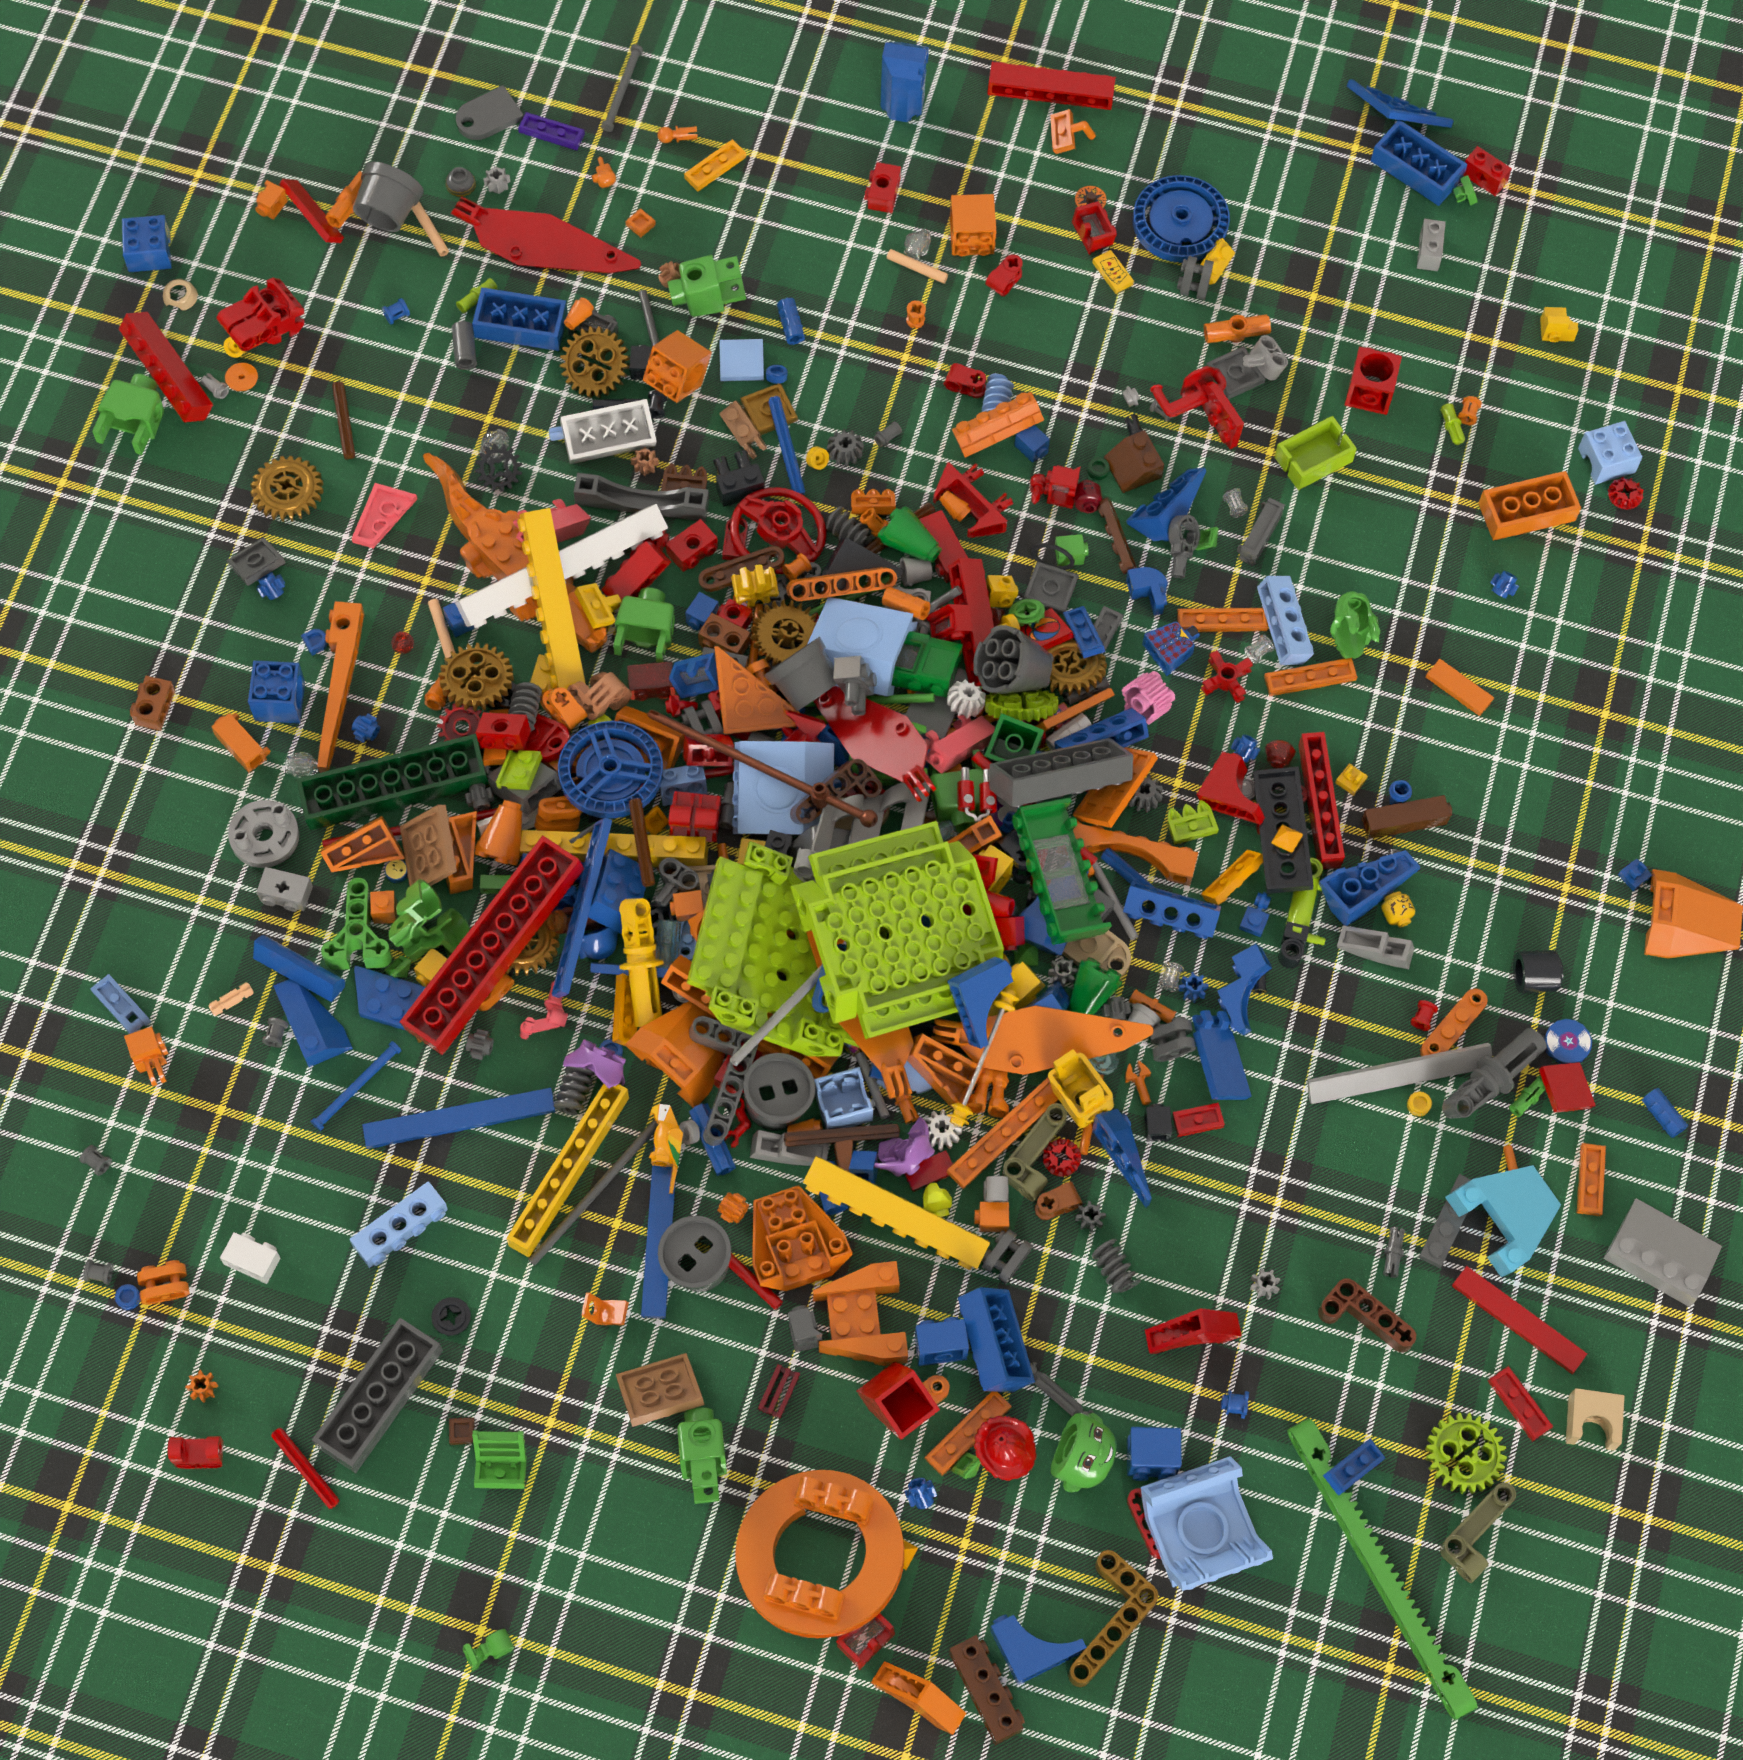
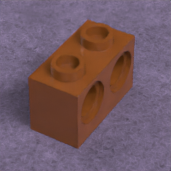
M711 613L699 631L698 639L702 648L714 649L715 646H718L723 651L743 655L751 643V632ZM711 633L719 634L715 637L709 636V634ZM730 643H737V644H738L737 646H734V647L729 646Z
M145 676L143 683H140L138 686L136 703H132L130 708V716L135 725L159 731L162 730L176 692L172 681ZM153 691H159L155 695H150ZM149 710L152 711V712H151L150 714H148V715H143L144 712H146V711H149Z

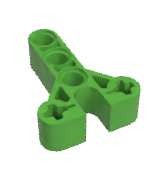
M354 878L348 883L345 926L332 941L324 943L321 948L325 965L331 970L350 969L351 954L358 949L363 950V960L366 969L384 968L392 962V953L387 941L379 939L371 930L370 889L368 883L363 878ZM358 911H363V912L360 913V914H357V915L355 914V913L358 912ZM356 932H362L359 935H354Z

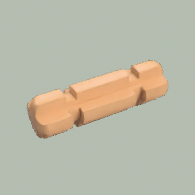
M245 982L239 986L240 989L237 990L235 988L220 997L219 1001L211 1002L208 1006L212 1014L217 1016L223 1012L224 1008L227 1010L241 1002L243 997L248 998L253 995L254 992L250 984Z

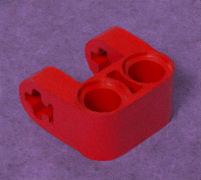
M210 1436L206 1439L169 1437L168 1458L177 1468L222 1467L224 1441L221 1436Z

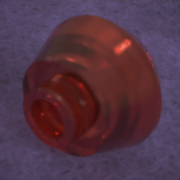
M1273 740L1265 746L1267 761L1276 769L1288 766L1296 754L1293 745L1283 740Z

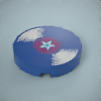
M1563 1019L1556 1021L1549 1027L1544 1036L1547 1045L1546 1053L1559 1064L1582 1062L1592 1048V1039L1589 1031L1583 1024L1575 1020Z

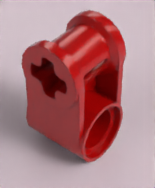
M1008 255L989 274L985 282L986 286L1002 297L1006 296L1022 277V259L1018 255Z
M953 363L943 384L952 392L962 393L973 398H981L986 391V375L980 370H975L959 363Z

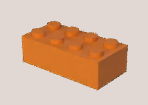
M1566 471L1483 490L1478 503L1493 541L1576 521L1581 510Z

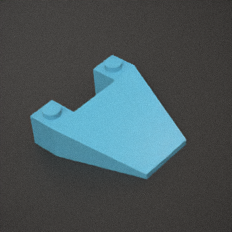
M1533 1165L1472 1179L1445 1197L1459 1217L1482 1204L1504 1235L1508 1243L1487 1257L1500 1277L1512 1273L1530 1260L1561 1206Z

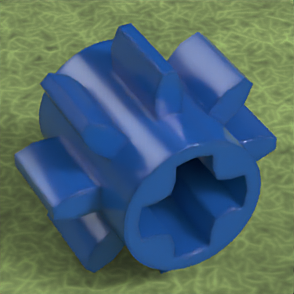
M1504 570L1501 574L1495 573L1490 582L1494 585L1492 591L1503 598H1506L1508 594L1513 596L1519 588V585L1515 584L1518 578Z
M270 572L258 580L260 584L257 585V591L262 598L267 595L269 600H273L284 593L282 588L285 587V582L280 574L274 576L273 572Z
M367 713L366 717L359 715L352 724L353 734L356 735L355 739L363 743L366 740L373 741L380 731V726L377 725L378 722L376 721L377 718Z
M1245 734L1241 738H1235L1231 745V749L1235 750L1234 753L1240 755L1244 762H1248L1249 759L1254 760L1260 751V748L1256 747L1258 741Z
M1192 972L1188 978L1182 977L1181 982L1183 984L1179 985L1178 991L1184 992V1000L1188 998L1195 1003L1197 998H1205L1206 994L1204 991L1208 989L1209 985L1203 983V975L1199 977Z
M924 1478L912 1480L908 1484L909 1490L905 1491L910 1507L916 1505L918 1509L930 1507L934 1502L933 1497L937 1496L932 1481L926 1482Z

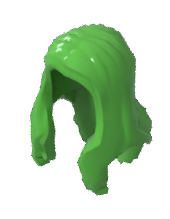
M1350 591L1339 597L1335 606V617L1331 624L1330 633L1335 640L1336 649L1345 659H1356L1362 656L1365 645H1368L1371 639L1379 642L1381 631L1379 620L1373 614L1366 595Z

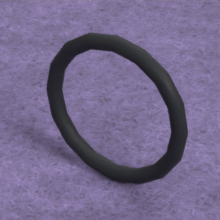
M1039 543L1031 547V555L1037 562L1063 570H1069L1074 566L1075 560L1073 556L1060 546L1050 543ZM1042 547L1057 550L1067 556L1070 563L1065 566L1047 563L1036 555L1035 550Z

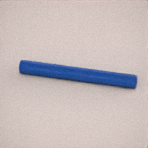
M779 396L770 397L769 406L791 488L793 491L804 495L805 488L781 399Z

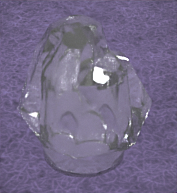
M922 228L919 233L911 232L908 234L904 242L906 247L904 253L916 260H919L921 255H926L931 243L930 232Z
M500 429L486 433L482 437L481 453L486 454L485 447L493 450V444H497L498 449H500L502 444H505V450H507L509 447L508 435ZM493 453V454L490 455V457H493L494 459H498V458H500L503 454H502V453Z
M303 751L297 752L293 756L287 755L285 759V773L292 774L295 778L316 774L318 772V762L309 753Z

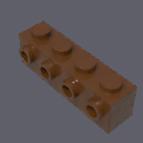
M977 1635L949 1648L948 1653L994 1745L1022 1732V1724L1025 1723V1720L1019 1709L1014 1710L1010 1702L1013 1700L1012 1694L1007 1685L1003 1687L999 1680L1001 1673L995 1662L991 1664L987 1657V1654L990 1652L983 1639L979 1641Z

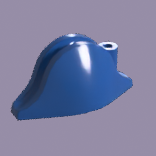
M605 926L584 934L579 951L580 959L588 957L601 960L609 957L616 948L618 932Z

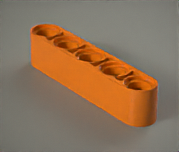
M878 567L796 579L787 584L786 593L793 600L807 601L893 587L897 582V575L890 568ZM888 572L890 579L887 583L883 584L880 577L882 573ZM862 575L868 577V583L864 587L859 585V578ZM844 578L846 580V587L839 590L837 588V581ZM822 581L825 585L824 590L821 593H816L815 585L817 582ZM800 584L803 592L800 596H794L793 588Z

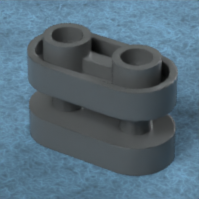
M1189 256L1188 260L1183 259L1181 272H1184V277H1179L1177 289L1180 290L1181 295L1185 296L1189 295L1190 290L1198 292L1196 298L1205 300L1214 261L1205 260L1204 266L1196 264L1197 257ZM1194 273L1202 274L1200 283L1192 282Z
M710 700L700 703L702 710L695 712L693 706L683 709L684 714L681 715V719L684 725L702 734H724ZM705 718L709 729L703 730L699 720Z
M1185 1017L1173 1018L1172 1022L1156 1025L1153 1028L1154 1032L1150 1036L1151 1043L1159 1045L1152 1050L1154 1060L1157 1062L1170 1061L1196 1049L1194 1038L1186 1036L1192 1033L1193 1029L1191 1021Z
M1010 1229L1007 1232L1001 1231L995 1240V1243H997L993 1251L988 1249L982 1258L984 1263L982 1268L989 1273L995 1268L1001 1273L998 1279L1005 1284L1010 1281L1033 1248V1245L1026 1240L1021 1245L1016 1243L1015 1239L1018 1234ZM1008 1250L1014 1252V1255L1006 1264L1001 1259Z

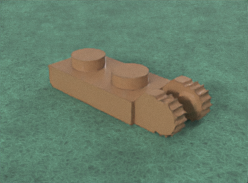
M735 400L719 413L741 447L748 452L752 459L757 457L756 452L750 446L752 442L755 441L757 446L763 451L767 449L765 442L760 437V432L738 401Z

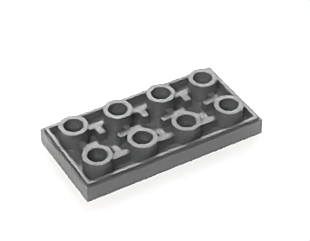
M958 669L953 685L957 681L962 683L965 679L968 682L966 670ZM916 691L915 694H926V693ZM935 696V702L911 703L905 716L911 722L926 726V733L930 730L935 731L939 740L947 736L957 712H951V706L947 705V698ZM926 733L920 734L923 738H928L925 735Z

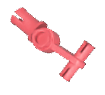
M554 982L551 983L548 999L544 1001L548 1011L546 1018L534 1020L532 1017H527L520 1026V1037L522 1039L529 1038V1035L532 1033L559 1028L560 1026L565 1027L568 1014L564 1013L562 1008L563 1004L561 1002L563 997L557 998L552 996Z

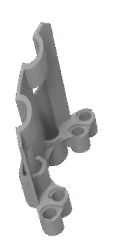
M924 781L923 785L925 786V788L927 789V791L930 793V789H931V788H930L929 785ZM899 783L886 790L884 794L874 798L864 799L863 795L858 794L842 799V801L863 811L867 809L874 810L878 816L877 823L871 828L864 827L860 819L854 817L848 844L878 837L884 811L896 803L906 802L901 830L923 825L929 796L925 797L918 787L915 788L922 798V801L918 802L905 783ZM829 804L823 808L811 850L799 848L793 872L802 882L815 881L808 856L829 850L835 822L852 815Z

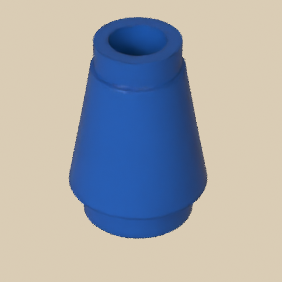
M1398 780L1390 785V804L1404 803L1411 797L1412 788L1408 782Z

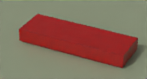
M1509 1366L1488 1380L1532 1442L1553 1428V1425Z

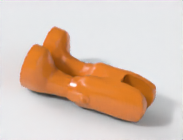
M983 1068L976 1082L975 1092L969 1097L966 1106L973 1113H983L986 1109L988 1086L992 1084L993 1089L988 1105V1113L993 1117L1004 1118L1009 1113V1106L1004 1099V1089L1009 1082L1008 1072Z

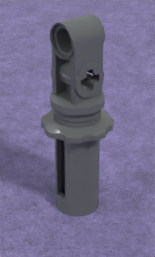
M1527 1028L1493 1058L1488 1055L1482 1056L1477 1061L1478 1069L1471 1073V1078L1464 1082L1457 1091L1443 1102L1442 1110L1444 1115L1450 1119L1469 1117L1489 1099L1495 1098L1499 1092L1503 1094L1511 1092L1514 1088L1512 1079L1546 1050L1547 1045L1542 1035L1532 1028Z

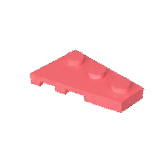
M375 483L352 536V542L374 549L417 500V495Z

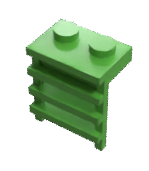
M473 1430L472 1435L476 1458L474 1487L525 1489L527 1456L524 1432H479L478 1430Z

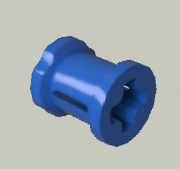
M402 298L388 307H382V311L390 325L403 316H410L409 309Z

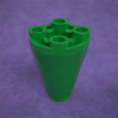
M907 506L901 510L896 508L889 517L891 519L887 527L884 526L880 530L877 537L886 546L921 560L934 562L942 551L939 543Z
M1088 957L1087 960L1082 959L1079 963L1068 1010L1094 1015L1122 985L1121 974L1112 968L1106 971L1099 967L1101 964L1099 961Z

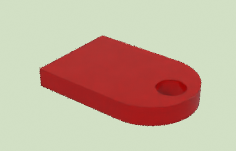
M537 714L536 723L534 724L535 728L529 735L524 751H540L542 755L541 762L543 763L559 759L571 735L567 727L562 723ZM562 743L559 747L552 748L555 744Z

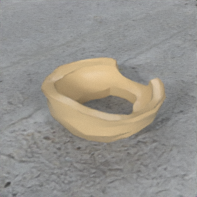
M172 280L163 290V300L166 306L172 305L181 310H187L197 301V289L187 280ZM176 285H183L187 290L186 295L179 301L170 299L171 289Z

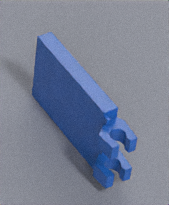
M1203 1010L1200 1012L1201 1015H1194L1192 1019L1196 1032L1193 1033L1212 1099L1246 1100L1252 1097L1233 1031L1228 1028L1230 1020L1227 1012L1219 1011L1217 1016H1212L1209 1010Z

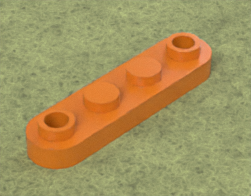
M1470 989L1424 1041L1420 1049L1421 1056L1449 1051L1485 1009L1488 999L1482 990ZM1472 997L1479 998L1480 1002L1473 1001ZM1431 1046L1436 1047V1048H1437V1052L1431 1051V1050H1430V1047H1431Z

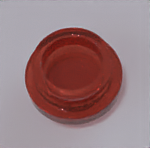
M398 632L393 636L391 645L395 652L405 654L412 650L414 640L409 633Z

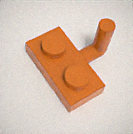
M1070 109L1050 115L1052 147L1055 154L1075 149V132L1083 130L1090 140L1096 137L1095 132L1086 121L1073 124V113Z

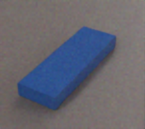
M1084 606L1063 612L1066 624L1073 631L1074 640L1083 658L1105 652L1104 645Z
M1368 1439L1325 1473L1323 1477L1339 1496L1382 1462L1385 1457L1374 1442Z

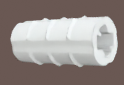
M1080 713L1076 717L1071 718L1068 723L1062 725L1061 728L1053 731L1046 738V744L1050 750H1055V741L1092 724L1083 713Z

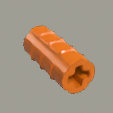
M888 587L882 597V605L894 610L913 613V617L920 620L926 619L930 611V602L892 587Z

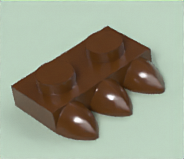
M671 463L664 471L661 491L677 490L685 487L707 489V472L701 466L692 476V470L686 464L677 474L675 465Z

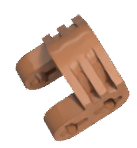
M600 672L593 675L590 679L591 688L584 682L579 681L569 685L567 689L584 708L588 715L587 718L590 720L602 717L608 706L612 710L623 708L628 704L632 696V692L612 672Z

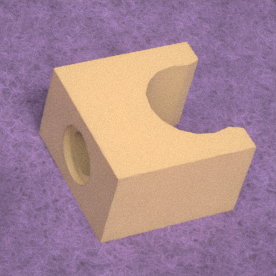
M1575 1388L1568 1398L1566 1444L1575 1445L1583 1434V1423L1593 1422L1601 1426L1605 1432L1606 1449L1615 1451L1622 1444L1624 1395Z

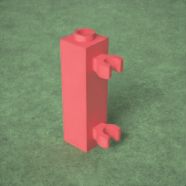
M561 499L553 500L552 503L557 509L554 507L550 510L557 543L583 535L591 517L577 504L566 507ZM522 510V511H519L517 514L519 515V514L525 513V512H527V511H526V510ZM514 520L513 523L518 528L517 520ZM519 531L516 538L522 543L525 540L523 532Z
M961 714L958 717L961 721L957 720L953 723L957 730L939 740L935 731H928L925 734L928 738L924 739L929 746L928 749H930L926 761L942 774L971 757L972 750L979 749L981 751L988 747L995 727L983 716L971 721L970 717L967 719Z

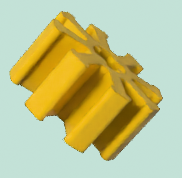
M755 565L753 572L744 567L739 569L740 575L733 574L731 577L734 596L738 604L747 601L748 607H754L759 599L765 604L771 602V596L778 597L779 595L776 575L772 567L763 570L762 565Z

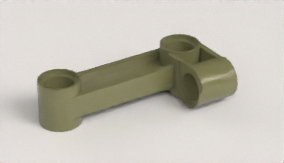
M1059 1103L1048 1106L1045 1113L1010 1158L1005 1161L1002 1176L1008 1177V1184L1030 1201H1035L1049 1183L1043 1174L1031 1167L1065 1125L1067 1110ZM1056 1113L1062 1119L1054 1121L1050 1118V1115ZM1015 1167L1020 1173L1011 1175L1007 1170Z
M1499 1483L1440 1546L1441 1556L1469 1583H1473L1489 1566L1486 1558L1476 1551L1472 1545L1515 1500V1488L1509 1483ZM1497 1491L1505 1492L1508 1496V1501L1500 1500ZM1448 1543L1456 1544L1459 1553L1454 1554L1450 1552Z

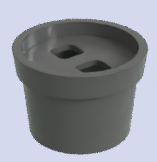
M368 162L364 165L361 175L362 183L353 205V211L363 221L378 229L398 232L412 207L418 204L424 194V190L418 181L404 171L388 164Z
M821 637L816 638L764 675L771 685H776L796 711L805 707L837 684L833 679L834 666L824 650L826 647Z
M772 1053L762 1056L746 1072L744 1078L746 1109L750 1118L764 1129L782 1130L787 1128L788 1125L794 1124L807 1111L814 1099L815 1081L813 1075L801 1060L792 1055ZM782 1083L793 1087L794 1094L786 1095ZM771 1086L775 1098L763 1101L759 1088Z
M703 1216L684 1217L671 1224L663 1233L658 1246L659 1264L665 1275L677 1285L690 1291L704 1292L718 1286L727 1274L731 1259V1244L725 1230L714 1220ZM708 1239L713 1243V1246L707 1253L703 1254L695 1247V1243L698 1240ZM686 1254L696 1261V1265L689 1272H686L678 1265L679 1260Z

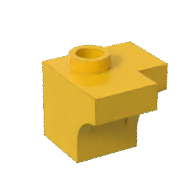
M1545 307L1540 318L1542 341L1574 342L1578 332V323L1570 320L1569 316H1567L1566 308Z

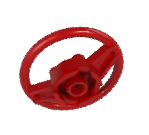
M780 487L757 490L742 499L732 514L730 534L740 556L750 554L743 545L739 535V522L742 514L758 523L757 533L765 542L781 549L787 546L796 555L800 553L805 555L809 562H814L820 556L825 546L826 525L821 512L811 500L796 491ZM781 496L802 504L811 513L818 529L816 545L802 527V513L795 504L788 500H784V502H774V500L768 502L761 500V498ZM782 567L774 571L775 574H784Z

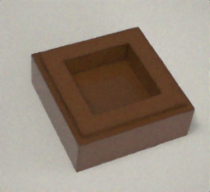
M449 1418V1444H474L472 1434L473 1430H475V1419Z

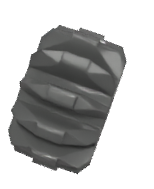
M843 429L841 434L835 431L834 437H829L827 452L831 461L836 460L837 466L840 463H844L847 467L849 462L855 465L857 459H861L864 444L861 442L860 435L855 436L853 430L850 433H846V430Z
M1148 774L1129 801V807L1136 805L1137 812L1144 808L1147 813L1150 811V807L1156 809L1158 802L1162 801L1163 798L1161 794L1163 787L1158 785V778L1151 780V775Z

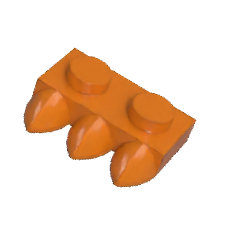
M856 489L851 494V514L862 515L867 509L874 507L877 514L889 515L896 509L895 493L890 489H886L880 495L877 490L871 489L865 495L862 490Z

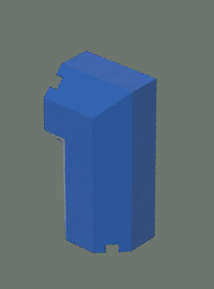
M885 42L882 55L881 108L887 112V116L891 120L908 122L912 120L913 116L921 115L925 100L926 63H928L929 47L903 42Z

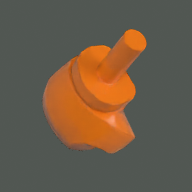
M599 157V166L596 167L597 173L592 175L593 182L598 183L601 188L610 187L615 184L616 176L608 163L604 164L603 158Z

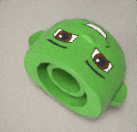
M1076 1413L1068 1421L1062 1432L1051 1463V1474L1053 1477L1064 1482L1063 1487L1067 1492H1077L1081 1488H1091L1100 1484L1113 1466L1117 1451V1441L1113 1432L1103 1424L1102 1419L1097 1414L1091 1413L1086 1415Z

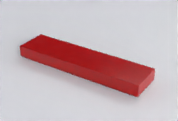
M282 179L279 183L280 187L285 189V193L323 240L329 243H341L344 236L336 227H332L327 223L326 214L299 181Z

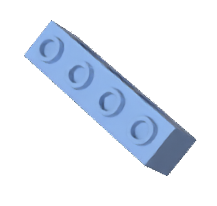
M1267 576L1257 586L1280 665H1303L1314 653L1291 577Z
M428 1181L349 1240L369 1268L373 1265L377 1266L386 1259L387 1254L393 1250H400L406 1244V1240L413 1235L416 1237L423 1233L426 1229L425 1226L432 1221L437 1222L442 1219L448 1210L446 1203ZM416 1209H426V1212L423 1215H414ZM399 1222L406 1223V1227L403 1230H395L394 1227ZM378 1237L387 1238L386 1242L382 1245L374 1244Z

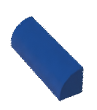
M261 935L254 941L253 959L326 1000L333 1002L345 988V980L273 939Z

